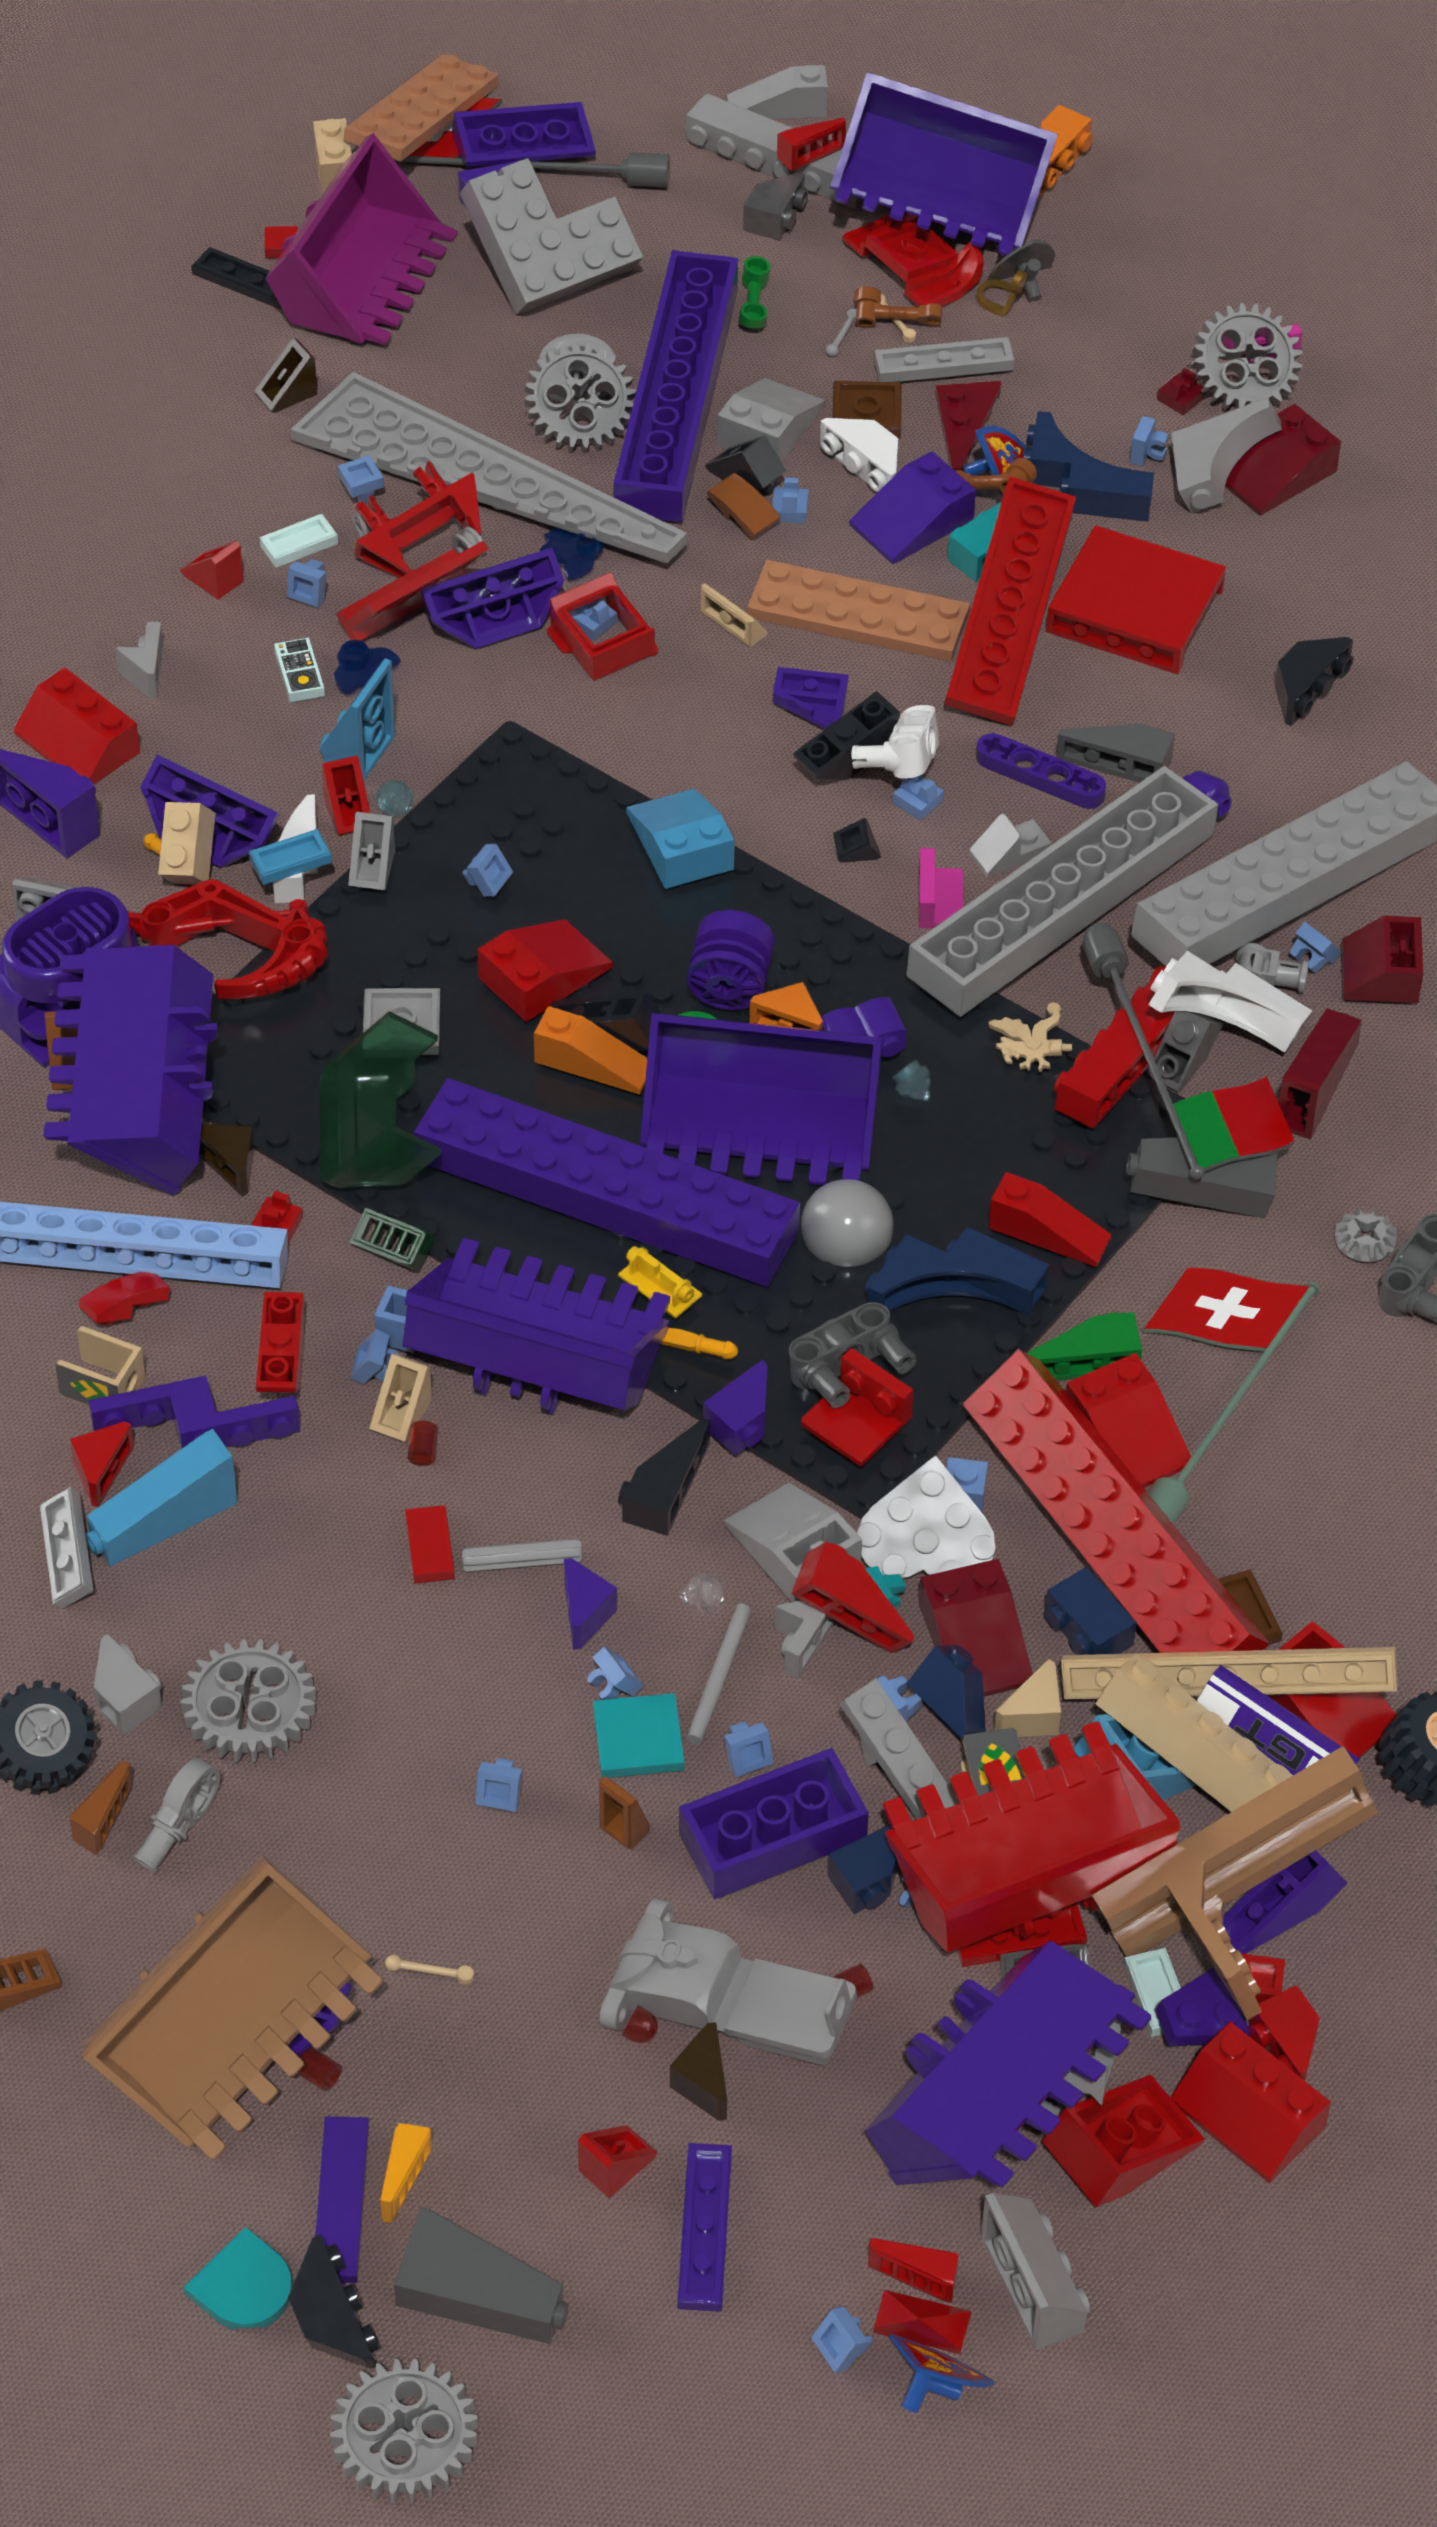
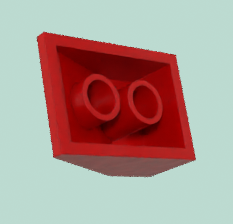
M566 919L507 930L477 949L479 979L525 1022L545 1011L548 1006H551L553 1001L564 999L613 968V962Z
M1136 1353L1067 1382L1066 1393L1144 1488L1152 1485L1160 1477L1168 1478L1183 1470L1191 1458L1190 1452L1156 1380Z
M1150 2074L1107 2091L1102 2106L1092 2097L1077 2103L1074 2108L1066 2107L1059 2116V2125L1051 2134H1047L1042 2142L1097 2208L1127 2195L1202 2145L1205 2138Z

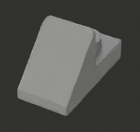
M147 622L145 636H139L138 647L115 648L119 674L150 699H157L164 648L161 622Z
M1003 813L997 817L969 849V855L985 876L990 878L1027 863L1051 846L1052 843L1034 819L1014 826Z
M802 1600L778 1605L775 1608L774 1622L775 1629L787 1635L781 1648V1654L785 1655L784 1673L797 1679L800 1678L836 1621Z

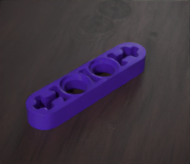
M989 733L978 739L976 760L982 767L1082 808L1093 809L1103 804L1106 794V782L1100 775L1000 734ZM1027 760L1032 762L1034 766L1020 768L1015 763ZM1053 773H1059L1064 775L1066 779L1056 782L1050 780L1048 776Z

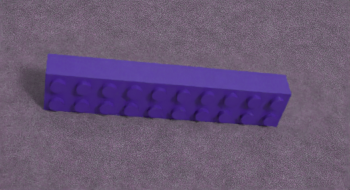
M675 250L671 252L613 483L614 498L660 520L683 521L737 295L738 258Z
M450 1078L446 1079L414 1131L416 1162L769 1287L799 1233L800 1202Z

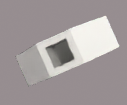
M825 418L821 420L820 447L825 453L832 455L845 465L851 473H855L868 483L874 491L879 492L896 475L898 438L875 420Z

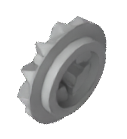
M1358 1208L1352 1215L1345 1213L1340 1223L1336 1224L1335 1242L1338 1248L1349 1258L1361 1262H1375L1386 1258L1393 1252L1397 1242V1227H1393L1390 1224L1389 1216H1378L1375 1209L1371 1213H1363ZM1360 1229L1364 1232L1374 1230L1373 1238L1369 1235L1359 1237Z

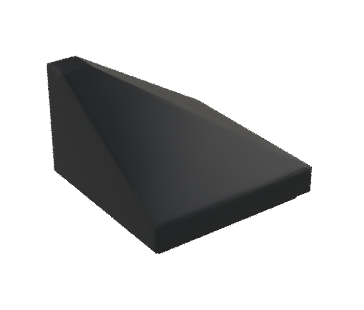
M866 818L834 832L837 856L841 863L881 858L880 850Z

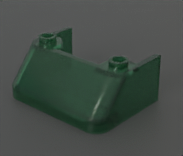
M389 1011L326 1065L319 1083L320 1178L324 1183L335 1188L401 1186L412 1180L419 1171L441 1154L439 1147L398 1128L396 1123V1099L413 1087L416 1080L414 1060L438 1041L437 1034Z

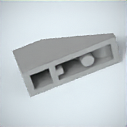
M825 65L792 66L727 94V102L770 119L827 117L828 85Z

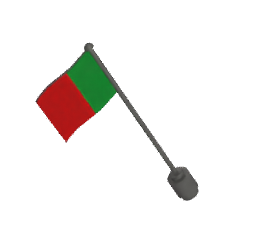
M1097 923L1090 926L1084 933L1083 948L1094 974L1100 978H1112L1190 1164L1191 1170L1189 1175L1193 1179H1201L1205 1171L1228 1162L1271 1155L1293 1145L1295 1140L1267 1076L1246 1085L1203 1092L1172 1103L1119 976L1129 963V958L1119 934L1107 923Z

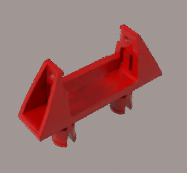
M431 461L426 463L425 471L419 466L413 472V476L417 478L430 497L394 519L387 517L374 495L369 496L367 505L361 500L355 509L360 513L372 532L356 541L355 557L397 578H401L413 571L405 562L401 551L448 524L451 519L456 518L463 528L469 526L481 535L476 482L473 472L453 484L447 485Z

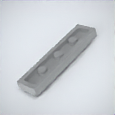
M1008 337L874 351V362L879 382H900L1014 370V356Z
M877 1678L871 1680L839 1703L916 1819L925 1817L916 1791L930 1784L935 1785L945 1809L959 1804L955 1794Z

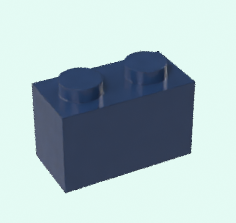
M1087 1567L1047 1590L1045 1617L1052 1628L1055 1630L1060 1629L1069 1639L1071 1647L1077 1655L1120 1654L1134 1646L1137 1622Z

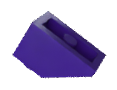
M763 1360L703 1403V1418L710 1420V1434L734 1455H737L746 1447L756 1445L765 1433L767 1364Z

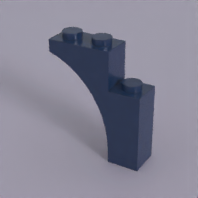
M1038 411L1036 425L1029 424L1027 445L1032 446V449L1025 448L1024 458L1032 462L1037 470V477L1032 483L1061 487V492L1076 496L1072 510L1074 514L1148 522L1154 472L1126 469L1091 457L1073 445L1062 434L1051 412Z
M969 1227L965 1228L958 1239L953 1238L949 1242L945 1252L906 1234L898 1247L892 1246L889 1249L884 1260V1266L879 1273L874 1272L871 1274L864 1292L868 1295L867 1303L876 1302L883 1304L888 1308L889 1312L904 1304L924 1298L958 1295L991 1300L1029 1315L1047 1290L1049 1264Z

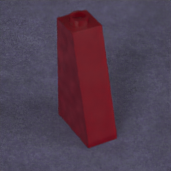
M1326 1008L1284 1074L1279 1106L1292 1134L1312 1139L1358 1046L1362 1024L1361 1019Z

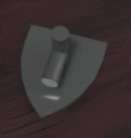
M1034 239L1004 257L991 271L987 280L1011 278L1015 276L1018 270H1022L1027 273L1024 287L1030 302L1037 301L1042 298L1036 281V276L1040 270L1051 268L1055 252L1047 242Z

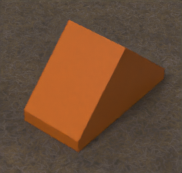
M803 982L755 995L750 1000V1023L822 1031V1018Z

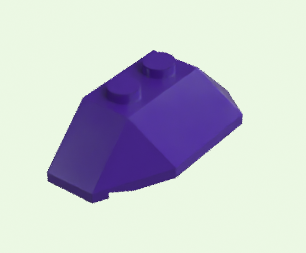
M552 547L428 586L420 591L432 624L475 650L540 629L550 611V598L557 596L565 580Z
M157 754L140 786L161 839L165 802L201 803L215 812L211 863L221 868L249 855V851L263 847L280 815L272 809Z

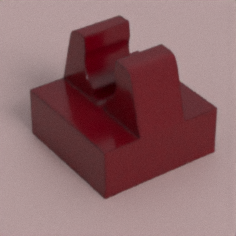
M1183 368L1181 373L1172 377L1158 389L1157 400L1184 416L1205 399V392L1201 391L1203 386L1199 385L1197 380H1195L1196 374Z

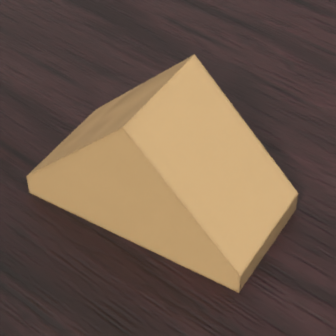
M395 1353L391 1354L369 1429L404 1442L409 1440L432 1400L430 1366Z
M1048 1659L996 1710L994 1731L1014 1728L1017 1731L1018 1737L1059 1735L1061 1707L1056 1666L1053 1661Z

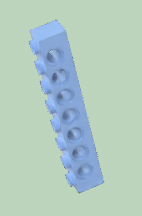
M0 1202V1262L125 1274L147 1272L167 1278L280 1288L288 1261L287 1229Z

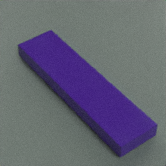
M325 2116L315 2236L320 2234L327 2246L336 2244L346 2267L338 2271L343 2283H358L369 2118Z
M688 2143L677 2309L722 2312L732 2145Z

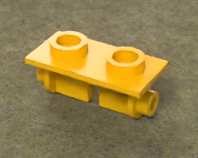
M632 1247L626 1256L630 1261L629 1265L618 1273L620 1278L628 1284L637 1286L638 1291L650 1300L654 1292L669 1295L670 1302L666 1312L675 1319L702 1297V1293L694 1288L688 1279L683 1280L648 1254V1250L644 1247Z

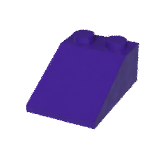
M931 451L905 465L849 520V526L891 564H895L950 534L956 528L972 521L975 514L976 489Z
M0 749V806L66 859L100 836L99 813L95 797L96 788L87 776H81L69 766Z

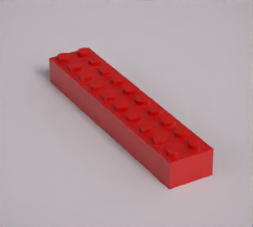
M1018 1349L963 1403L971 1416L1160 1653L1264 1650L1270 1645L1256 1625L1039 1359Z

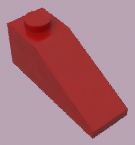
M1006 1172L991 1198L989 1229L1097 1267L1111 1241L1112 1234L1042 1184Z
M827 1541L806 1553L791 1592L793 1596L890 1653H894L913 1642L915 1635L859 1560L850 1556L843 1547L828 1543Z

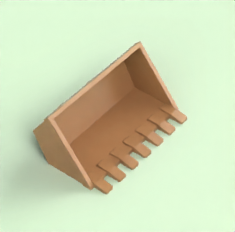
M264 1855L257 1859L205 1915L200 1911L195 1915L194 1920L197 1924L151 1972L144 1969L140 1973L139 1977L142 1982L83 2043L84 2051L82 2056L87 2062L189 2149L196 2144L212 2160H215L226 2149L223 2141L210 2129L220 2116L237 2132H242L252 2121V2117L236 2101L237 2098L247 2088L263 2104H268L278 2094V2089L262 2073L274 2060L290 2077H294L304 2066V2061L288 2044L299 2033L316 2049H320L330 2039L331 2035L314 2018L326 2005L343 2022L347 2021L356 2011L357 2007L340 1989L353 1978L368 1994H372L383 1982V1979L366 1963L372 1956L341 1928L301 1887Z

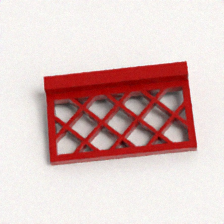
M484 541L459 554L456 553L455 549H452L340 610L336 616L353 645L426 606L420 591L422 588L469 574L466 567L489 549Z

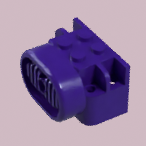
M78 887L63 891L17 920L7 930L3 938L2 954L0 955V1029L43 1068L50 1065L45 1012L80 1009L81 1001L60 1000L57 997L59 983L83 982V974L62 972L60 970L61 956L85 954L86 948L139 947L136 934L130 928L129 915L125 905L118 897L103 889Z

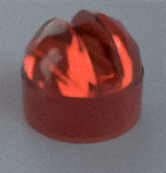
M638 2005L627 2023L622 2036L640 2044L649 2042L657 2033L658 2023L656 2017L650 2011Z

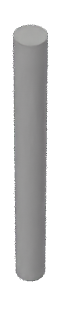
M737 1604L686 1736L687 1741L692 1744L699 1745L703 1741L752 1609L746 1604Z

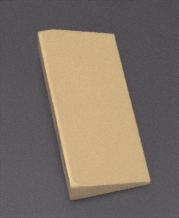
M706 583L701 585V612L750 647L767 636L768 632L753 617Z

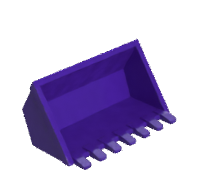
M867 72L830 188L837 190L836 201L848 203L850 195L864 199L862 209L870 212H875L877 204L892 208L889 215L891 219L902 221L904 213L912 214L919 217L916 224L919 228L929 230L932 221L946 225L943 233L945 236L955 239L958 231L961 230L973 234L970 243L978 247H983L985 240L989 239L1000 243L998 253L1007 256L1012 252L1013 248H1019L1023 245L1058 134Z

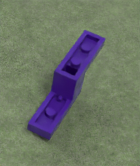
M206 1375L88 1400L93 1431L121 1422L130 1423L132 1428L146 1425L153 1426L164 1421L173 1420L181 1449L211 1429L216 1432L226 1448L245 1446L251 1442L273 1437L282 1438L289 1434L300 1432L299 1411L295 1396L216 1412Z

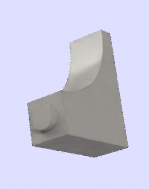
M1268 397L1171 433L1178 491L1191 513L1224 502L1223 494L1226 480L1237 461L1257 442L1282 430L1281 420Z

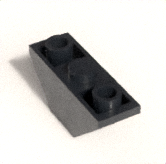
M1340 637L1298 641L1278 661L1275 689L1285 724L1292 726L1301 715L1305 717L1312 709L1314 702L1321 695L1325 696L1330 691L1334 681L1340 675H1345L1350 670L1354 661V657L1351 656L1353 639Z
M876 691L793 753L794 758L816 779H850L863 769L853 768L852 762L856 761V759H852V747L854 745H884V742L887 741L900 718V711Z
M319 2234L311 2239L288 2299L304 2337L312 2348L372 2369L377 2364L373 2352L380 2349L379 2343L370 2324L362 2327L356 2311L363 2309V2306L353 2284L344 2286L338 2271L346 2267L336 2244L327 2246Z

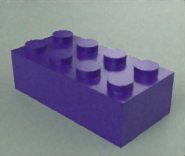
M829 1748L679 1806V1835L715 1900L827 1856L867 1836L869 1812L833 1748Z

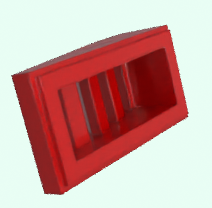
M842 117L778 133V159L790 171H794L842 149L846 139V120ZM832 134V140H828L829 135Z
M871 2238L868 2267L935 2298L952 2303L958 2272L959 2254Z

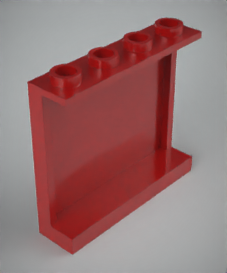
M1095 525L1048 606L1046 633L1178 675L1183 667L1185 649L1216 593L1222 595L1224 591L1226 566Z

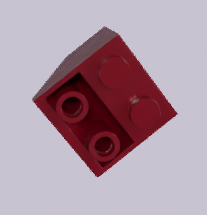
M1382 916L1342 939L1343 1000L1419 1003L1424 974L1421 917Z

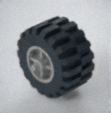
M43 1680L34 1681L33 1687L27 1689L24 1683L16 1687L15 1694L12 1695L8 1692L2 1698L0 1705V1778L5 1783L9 1779L13 1780V1788L18 1791H22L23 1786L31 1788L30 1794L39 1795L40 1789L47 1788L48 1794H52L58 1791L59 1785L63 1784L67 1788L73 1784L76 1775L78 1777L82 1775L87 1762L90 1760L95 1741L93 1715L87 1714L88 1705L84 1699L79 1702L75 1700L77 1692L71 1688H68L66 1693L60 1691L61 1683L52 1681L51 1688L43 1687Z

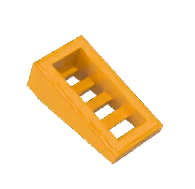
M398 2123V2126L395 2127L380 2198L381 2219H383V2222H393L431 2152L432 2131L428 2127Z

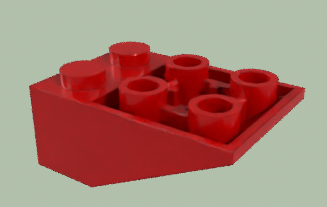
M1312 1621L1279 1650L1345 1647ZM1379 1692L1266 1695L1358 1758H1361L1380 1741V1738L1384 1735L1383 1731L1397 1716Z

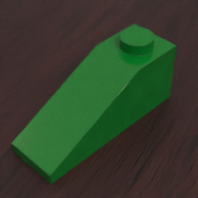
M1111 1312L1105 1315L1094 1316L1029 1351L1027 1354L1039 1359L1057 1381H1065L1078 1378L1134 1353L1141 1360L1142 1346L1134 1312Z

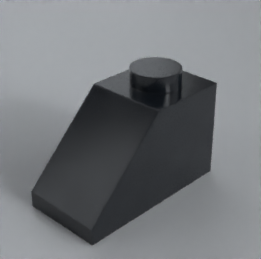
M765 435L729 447L705 465L710 473L721 480L736 473L758 490L760 494L774 488L778 484L776 478L787 471Z

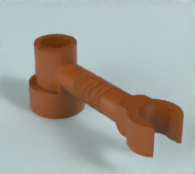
M869 286L859 287L854 293V307L857 308L855 323L859 327L871 328L875 326L876 318L907 319L929 326L941 325L942 305L931 303L920 305L919 307L881 305V291Z
M1025 458L1015 459L1006 472L1001 475L973 476L961 470L955 471L976 490L1000 489L1003 494L1009 476L1030 483L1037 477L1035 466Z

